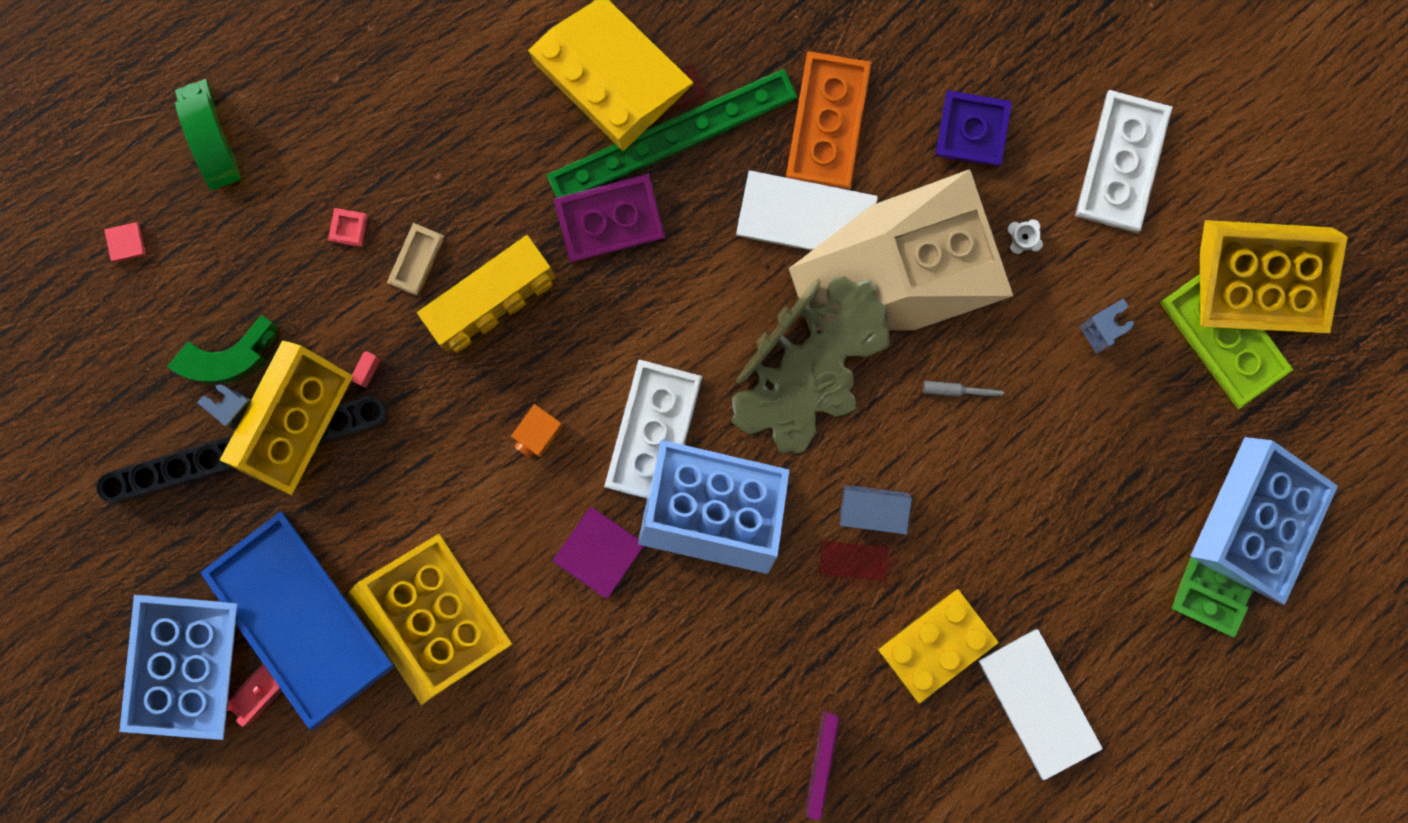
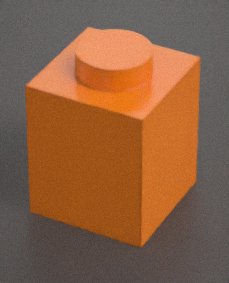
M534 404L511 435L512 438L518 441L514 447L529 458H531L533 453L541 458L564 425Z

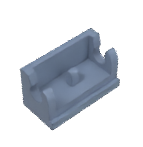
M1124 299L1092 316L1079 326L1096 354L1114 344L1116 338L1133 327V321L1125 323L1124 326H1117L1118 322L1114 321L1115 315L1121 314L1128 307Z
M216 385L217 390L225 395L223 403L218 401L215 404L214 400L202 396L197 403L223 425L236 430L251 399L238 391H231L226 386Z
M844 485L840 510V526L907 534L912 501L911 495L906 492Z

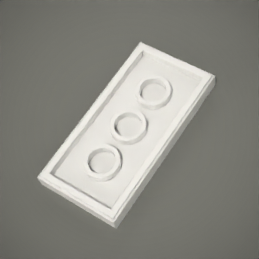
M1112 90L1107 92L1075 217L1135 233L1141 231L1172 106Z
M749 170L736 236L812 251L870 206L876 204L878 196Z
M638 360L606 478L605 488L647 499L660 441L664 440L685 445L703 376Z
M1038 629L978 660L1043 781L1103 749Z

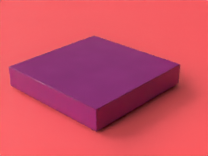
M590 506L553 559V562L608 599L644 546L638 545L639 540Z

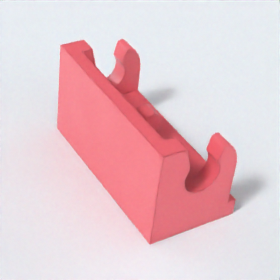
M263 663L228 699L227 711L230 710L237 716L236 722L242 727L251 725L282 692Z

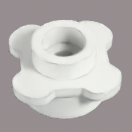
M1032 219L1029 222H1022L1020 224L1012 222L1008 226V233L1011 234L1012 238L1010 249L1013 253L1020 254L1025 250L1037 252L1042 248L1043 242L1040 240V224L1038 221ZM1023 234H1027V235H1028V239H1027V240H1024V239L1022 238V235H1023Z

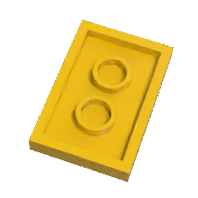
M956 589L877 650L917 703L920 704L999 642L961 592Z

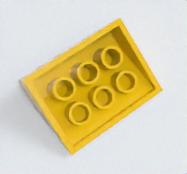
M609 0L593 1L552 27L528 50L534 64L622 151L629 147L694 85L693 81Z
M1205 220L1200 248V325L1202 327L1330 333L1348 237L1333 227Z
M437 534L359 581L348 593L421 705L512 645L440 534Z

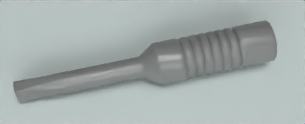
M924 381L923 385L924 394L958 397L964 394L1003 396L1004 391L968 388L960 383Z

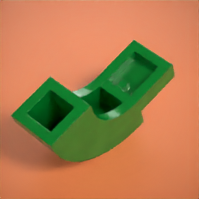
M204 79L175 90L178 101L175 102V107L181 127L194 160L210 191L241 180L236 156L221 127L211 87L207 80Z
M261 315L235 346L222 352H206L188 341L167 367L185 378L203 384L224 385L240 381L254 374L268 361L258 352L261 348L264 350L272 344L277 336L275 331L279 327L270 319Z

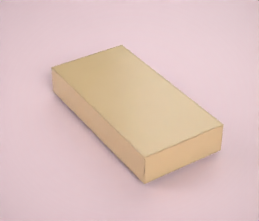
M413 223L387 283L419 297L445 237Z

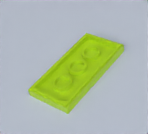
M1200 274L1160 302L1237 409L1245 406L1294 370L1265 330L1202 327L1200 325Z

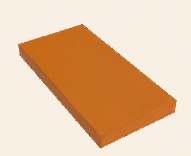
M807 51L786 178L850 190L872 62Z

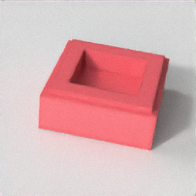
M334 208L328 240L334 243L362 247L368 215L366 213Z
M135 222L104 229L110 259L113 263L146 256L139 223Z
M367 351L363 352L352 374L353 378L351 381L367 388L381 359Z

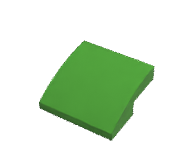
M1191 557L1177 590L1172 609L1235 638L1249 608L1246 604L1253 590L1211 570Z

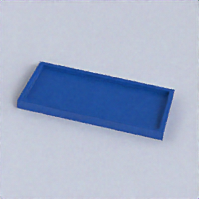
M281 511L200 572L220 602L238 603L237 627L308 729L312 731L316 730L395 668L295 527Z

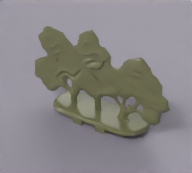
M845 276L835 277L828 285V303L820 307L810 308L809 302L821 284L820 280L817 279L791 309L784 306L777 315L778 326L770 335L764 331L757 340L758 351L744 367L735 382L742 384L754 371L759 376V385L753 390L738 392L732 397V409L735 415L731 418V423L748 435L771 428L773 429V440L780 453L792 451L794 454L806 451L817 433L815 427L816 412L824 411L827 414L838 417L857 410L855 397L850 393V389L854 386L853 373L844 367L845 359L848 356H872L888 348L890 345L889 330L885 325L887 321L886 306L876 299L877 288L872 285L870 279L855 283ZM836 301L840 304V307L832 308L830 305ZM825 312L838 314L839 317L836 322L825 323L817 319V316L820 315L823 318L826 315ZM798 316L806 318L811 324V335L802 345H794L783 336ZM815 324L822 326L821 334L816 332ZM776 343L785 348V354L778 369L763 367L760 364ZM767 379L774 384L773 390H769L766 387Z

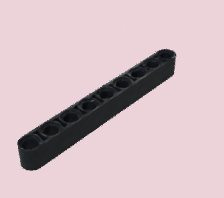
M364 397L338 405L317 447L385 426L390 417L387 405L374 397ZM371 405H378L380 408L379 417L375 421L368 422L365 418L366 409ZM339 414H345L348 418L347 426L341 431H336L333 427L335 417ZM231 437L108 472L98 479L96 491L102 500L121 504L236 471L237 469L220 461ZM216 451L219 456V462L214 468L210 469L206 464V458L209 453ZM183 460L187 470L184 476L177 478L174 468L179 461ZM151 470L154 474V482L146 488L142 483V477L146 471ZM118 479L122 484V490L118 496L114 497L110 492V487Z

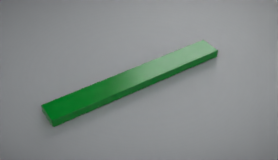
M782 69L645 130L624 151L614 144L546 174L556 198L611 184L798 100V97L785 69Z

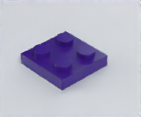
M947 90L935 157L1000 168L1012 101Z

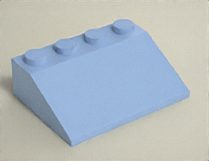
M1245 437L1191 557L1211 570L1279 604L1285 605L1338 485L1274 441Z
M661 440L644 510L638 545L768 574L778 556L789 469Z
M134 595L119 732L224 740L238 603Z

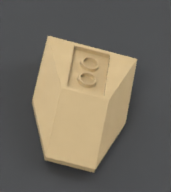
M970 169L870 206L789 268L798 298L803 295L817 279L820 280V287L809 302L810 308L820 307L828 303V285L835 277L845 276L855 283L870 279L872 285L877 288L876 299L886 306L887 321L885 325L889 331H914L1013 296ZM834 301L830 306L832 308H839L840 304ZM825 312L826 315L823 318L820 315L817 316V319L825 323L836 322L839 317L838 314ZM806 319L808 328L811 331L810 321ZM815 324V330L821 331L822 326Z

